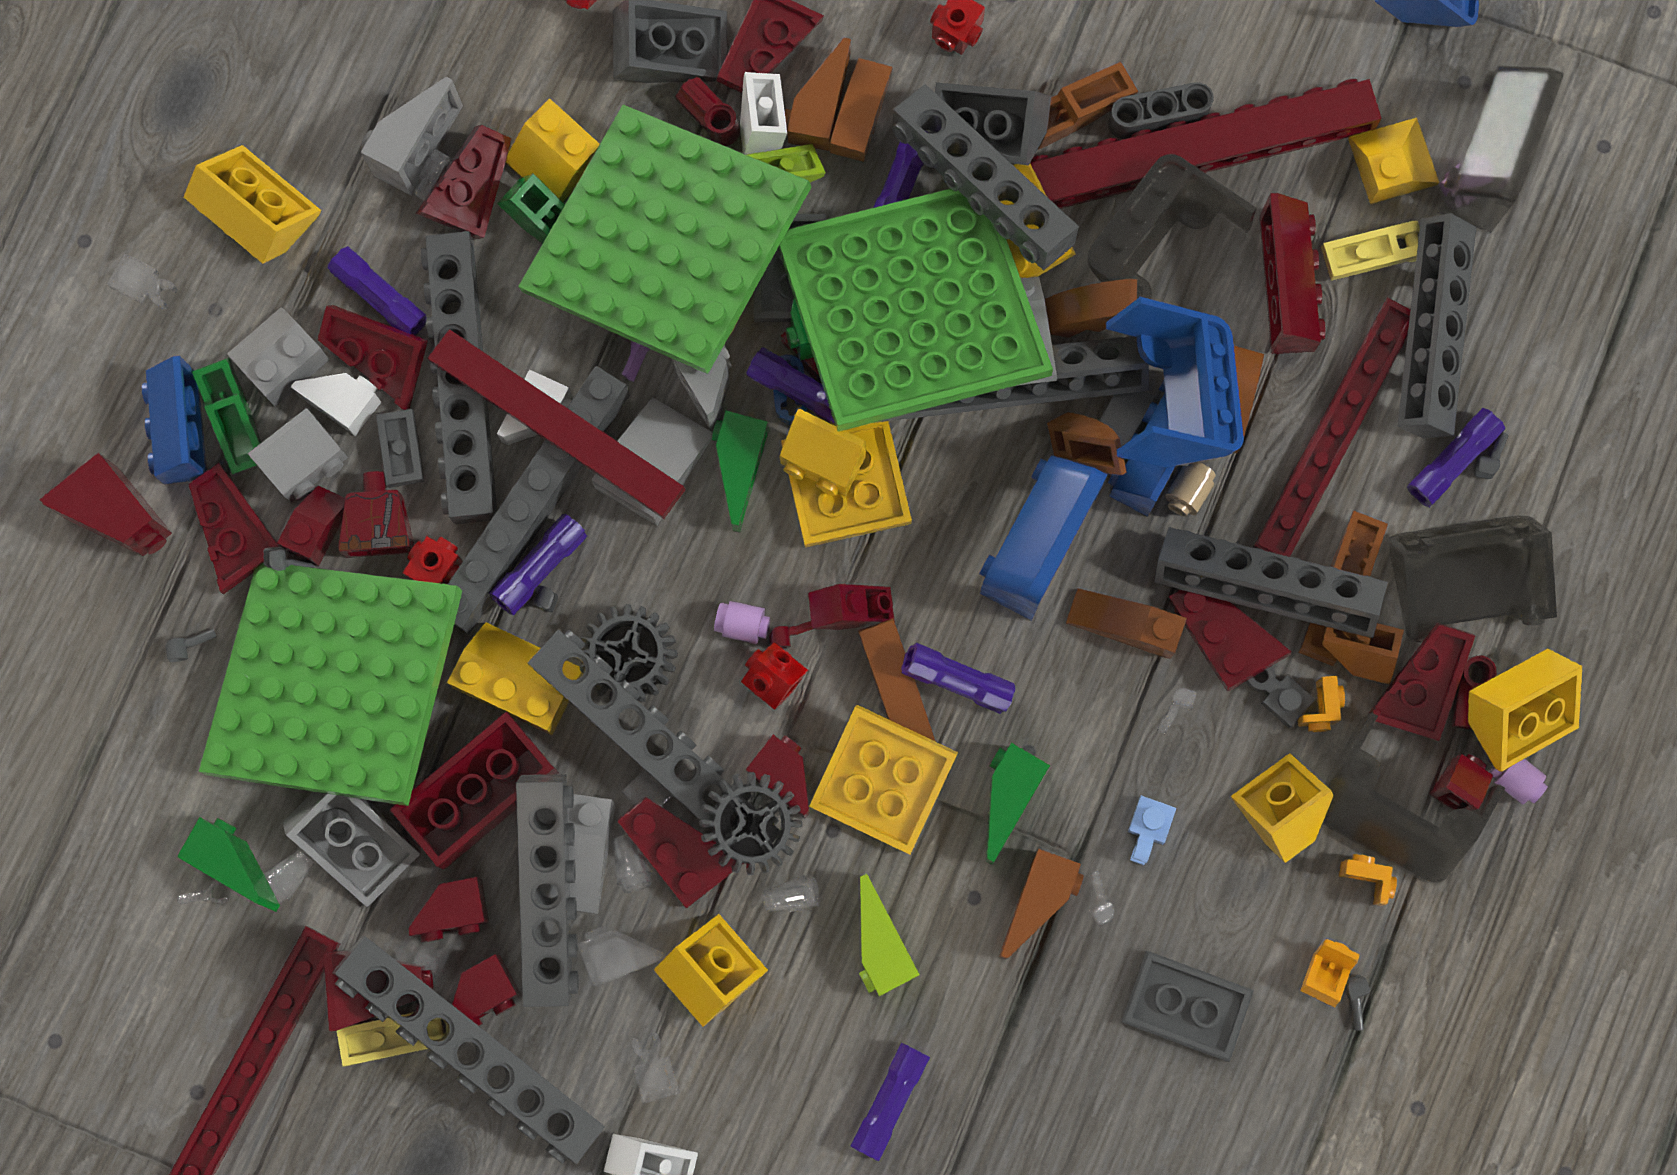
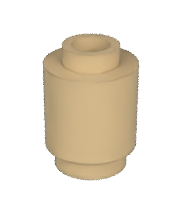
M1201 462L1189 463L1188 466H1183L1165 495V498L1169 501L1168 507L1183 517H1186L1188 514L1196 515L1214 487L1215 472Z

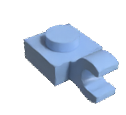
M1142 795L1139 797L1128 829L1129 833L1138 836L1130 861L1145 865L1149 859L1153 841L1162 845L1165 843L1176 811L1175 807Z

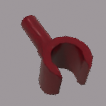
M811 621L791 627H775L769 635L770 645L775 642L782 649L790 648V636H796L813 630Z

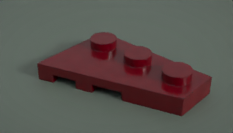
M753 0L718 73L716 81L742 93L745 72L770 74L822 22L824 15L792 0Z
M483 125L475 126L416 214L458 232L469 231L471 237L477 240L483 239L486 234L512 138Z
M326 306L317 340L350 367L354 366L363 373L378 390L382 389L395 400L394 403L401 409H410L428 340L338 306Z
M217 463L188 485L200 525L203 527L208 544V553L218 578L219 590L222 594H225L252 575L254 570L264 563L263 550L265 548L280 547V545L277 544V541L222 465Z
M1179 590L1169 596L1168 601L1177 615L1187 618L1185 622L1186 629L1227 692L1291 655V650L1231 602L1185 590Z
M1436 623L1366 717L1379 723L1440 741L1475 635Z
M644 797L616 819L686 909L732 873L734 859L731 858L725 866H721L718 864V861L723 852L719 851L713 856L708 853V849L716 844L714 840L703 842L701 839L703 833L648 797Z

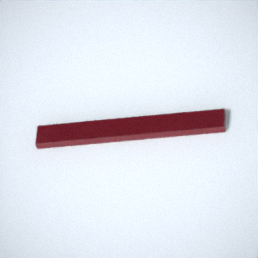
M1388 297L1384 301L1253 548H1259L1287 557L1291 556L1408 337L1411 309Z
M450 329L429 355L428 360L661 518H666L686 490L682 484Z
M305 926L169 1175H215L325 973L323 954L337 951L341 943L309 926Z

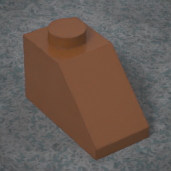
M1377 623L1374 637L1369 638L1326 627L1322 645L1353 676L1390 685L1404 629Z

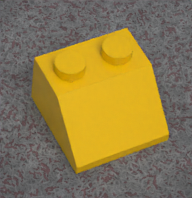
M549 98L524 123L507 154L505 163L521 178L534 174L564 202L575 189L600 143Z
M798 408L780 453V464L785 466L783 470L787 474L797 479L803 480L804 476L818 482L817 488L827 494L836 496L837 492L846 496L865 460L866 441L844 430L838 432L836 426Z
M718 914L676 946L658 964L654 971L704 1027L762 977L768 969L722 916Z

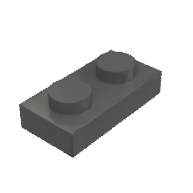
M408 409L376 415L384 474L388 488L425 482L414 411Z

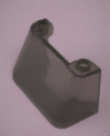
M1517 515L1405 532L1395 534L1389 538L1390 557L1405 633L1410 640L1422 643L1436 623L1447 625L1512 615L1516 619L1522 620L1524 625H1540L1545 622V619L1557 617L1552 532L1530 516Z

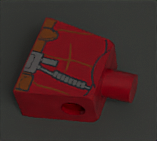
M370 471L363 473L364 492L348 493L345 497L339 552L346 558L409 554L414 546V541L402 494L398 490H386L384 472Z

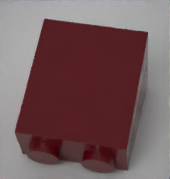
M99 452L39 499L44 506L64 519L142 556L159 551L166 544V538L172 534L124 473Z

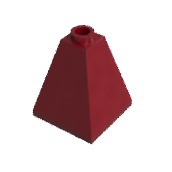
M342 950L323 954L329 1031H337L374 1017L373 1014L365 1009L369 1001L359 993L354 998H351L335 985L339 978L332 972L349 951ZM397 961L433 989L431 969L425 970L424 965ZM380 970L372 971L366 978V986L372 993L380 992L386 986V976ZM405 994L398 999L396 1008L416 1000L411 994Z

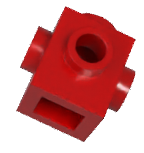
M948 0L945 6L939 4L930 19V23L933 24L932 39L935 40V43L941 49L947 52L955 51L962 55L968 45L971 47L975 46L983 32V28L980 26L984 21L985 7L974 0Z
M426 536L422 543L418 541L410 550L407 560L410 562L402 573L409 580L448 584L463 561L456 554L458 547L443 537H439L435 541Z
M774 642L764 652L757 649L745 663L749 670L741 680V683L775 710L794 692L808 669Z

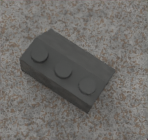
M936 82L935 93L1011 164H1030L1047 133L1051 96L1028 90ZM930 130L931 134L937 133L934 130ZM958 153L949 154V155H951V156H953V157H961V156H962L961 154H958Z

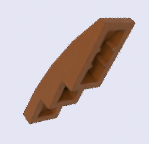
M1353 511L1330 567L1363 576H1370L1388 524ZM1309 622L1298 653L1333 666L1337 659L1322 645L1326 626Z
M890 619L858 630L887 719L935 741L915 679L902 674L901 667L906 653L894 620Z

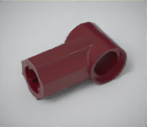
M698 76L694 79H689L680 87L679 92L675 95L677 102L707 131L713 142L729 146L739 138L740 127L734 109L728 104L723 103ZM727 120L730 122L729 126L725 129L714 128L719 121Z
M1483 655L1468 658L1455 694L1453 727L1472 730L1468 723L1469 691L1497 676L1496 666L1490 658ZM1472 663L1478 665L1482 670L1483 676L1479 683L1472 681L1469 677L1468 670Z

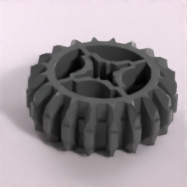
M630 604L624 606V615L619 616L616 607L613 606L610 608L613 618L607 620L602 613L597 615L599 622L602 624L599 628L594 624L588 623L586 628L593 634V637H580L586 644L585 646L589 647L588 650L582 651L591 659L599 655V651L616 660L614 680L619 684L628 679L631 671L635 668H653L644 678L629 683L641 694L638 698L639 701L645 702L646 696L643 690L649 688L654 696L658 695L659 691L654 683L658 680L667 686L670 682L662 674L663 670L667 672H675L676 670L675 665L666 662L667 659L678 657L677 650L666 649V647L676 643V639L673 635L662 637L668 632L670 627L666 622L655 627L660 618L656 612L645 620L646 608L643 606L639 607L636 616H632L633 611ZM631 626L630 630H627L625 637L620 641H604L614 630ZM642 629L649 632L655 638L658 647L657 657L651 656L648 652L640 649ZM632 645L634 653L639 657L624 663L622 656L616 651L620 652L623 648L626 650V647ZM582 664L579 668L584 673V665ZM600 683L596 693L599 696H603L610 687ZM610 691L609 700H611L612 691Z
M748 772L747 784H743L740 775L734 774L733 782L735 787L730 788L728 783L722 780L719 782V786L725 793L721 797L713 791H710L708 794L717 803L714 808L709 805H703L701 808L702 811L712 814L711 820L702 819L699 821L701 827H711L712 831L703 834L701 839L703 842L715 840L716 844L708 849V853L713 856L722 851L723 854L718 861V864L721 866H725L731 858L734 859L732 872L738 873L742 863H746L747 874L754 875L755 863H759L761 871L767 873L769 872L768 859L771 858L778 867L783 864L782 859L777 855L780 850L789 856L793 854L794 851L785 845L788 839L793 842L800 841V836L790 833L791 827H802V821L791 820L790 815L798 813L801 809L799 805L787 807L786 803L794 797L792 792L789 791L781 797L778 793L784 785L781 781L774 783L771 789L768 788L770 775L763 774L760 783L756 784L755 773ZM745 792H760L768 796L772 801L766 806L763 805L756 810H751L742 802L738 795ZM730 803L736 814V822L728 833L722 836L720 829L721 815L726 805ZM740 807L744 813H750L751 817H754L755 814L761 816L759 817L760 820L756 822V827L762 839H760L758 834L752 833L749 829L746 833L741 831L746 822ZM779 811L781 828L777 839L772 844L766 833V824L774 816L773 814ZM751 837L759 844L763 852L745 855L733 851L729 846L743 838Z

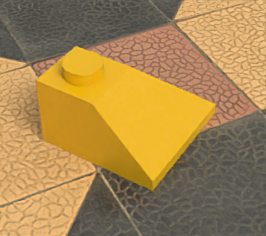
M1417 118L1349 136L1348 141L1370 204L1439 184Z
M1289 753L1231 795V798L1263 842L1286 863L1315 842L1334 795L1323 782Z

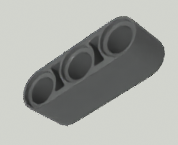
M1194 82L1122 97L1112 107L1108 121L1109 129L1115 137L1128 139L1131 138L1132 134L1141 130L1149 129L1153 133L1165 130L1166 126L1174 122L1185 121L1186 124L1200 121L1201 117L1209 114L1214 101L1213 92L1206 84ZM1197 99L1204 107L1200 109L1192 108L1187 101ZM1156 106L1165 107L1169 114L1159 116L1152 108ZM1121 113L1130 114L1135 121L1131 123H1124L1118 118L1117 115Z

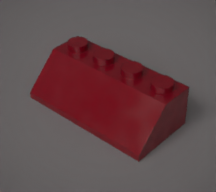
M1270 193L1260 213L1259 221L1271 354L1315 352L1321 340L1325 339L1326 334L1325 321L1323 318H1319L1318 305L1322 304V287L1320 283H1315L1314 273L1319 268V254L1317 249H1312L1311 236H1314L1316 231L1314 214H1309L1308 202L1280 193Z
M505 712L413 789L408 806L396 804L390 811L434 864L445 870L517 809L516 782L521 775H557L559 772L513 718Z

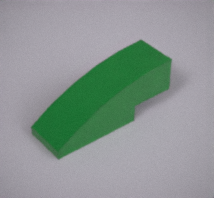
M230 357L192 371L206 405L204 408L232 475L256 466L257 464L248 453L262 442Z

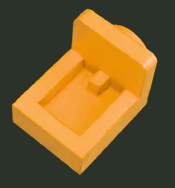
M1325 676L1316 681L1318 714L1302 715L1297 719L1298 727L1308 726V732L1331 731V725L1341 721L1340 708L1345 706V692L1343 685H1338L1337 676Z
M1353 854L1352 860L1341 861L1339 877L1376 883L1373 905H1387L1388 899H1393L1395 896L1397 878L1392 876L1393 867L1375 864V857Z
M1325 939L1312 956L1300 991L1335 1008L1341 1000L1350 971L1357 964L1360 955L1342 943Z

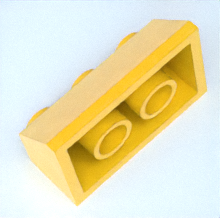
M243 145L197 164L183 197L262 264L286 253L321 213V209Z
M487 622L464 648L447 681L455 690L504 713L507 712L510 716L550 735H553L569 703L562 694L527 664L541 649L540 647ZM567 660L564 662L562 671L565 677L570 680H577L583 675L580 671V666Z
M1547 648L1469 691L1468 723L1496 770L1500 772L1506 770L1579 728L1582 683L1581 665Z

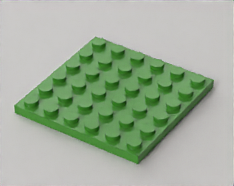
M622 105L518 287L529 296L708 374L808 195L811 184L809 180Z
M947 189L788 229L778 247L838 432L1052 376L1053 367L1007 239L999 235L994 224L984 214H977L971 208L968 199L958 190Z
M264 563L254 570L199 772L207 776L408 806L463 590L456 585L290 565L285 570L277 571L266 567Z

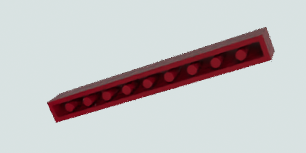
M1348 79L1339 83L1335 88L1324 90L1323 87L1309 89L1299 97L1289 99V96L1286 95L1279 96L1270 100L1266 105L1255 107L1254 104H1247L1235 109L1234 113L1220 115L1218 112L1210 113L1201 117L1200 121L1186 124L1185 121L1174 122L1166 126L1165 130L1153 133L1151 130L1146 129L1132 134L1131 138L1117 141L1116 138L1105 139L1097 143L1096 147L1084 150L1078 146L1063 151L1062 155L1048 158L1047 155L1036 156L1032 158L1030 164L1046 196L1059 209L1349 138V136L1376 129L1382 118L1370 79L1359 82L1357 79Z

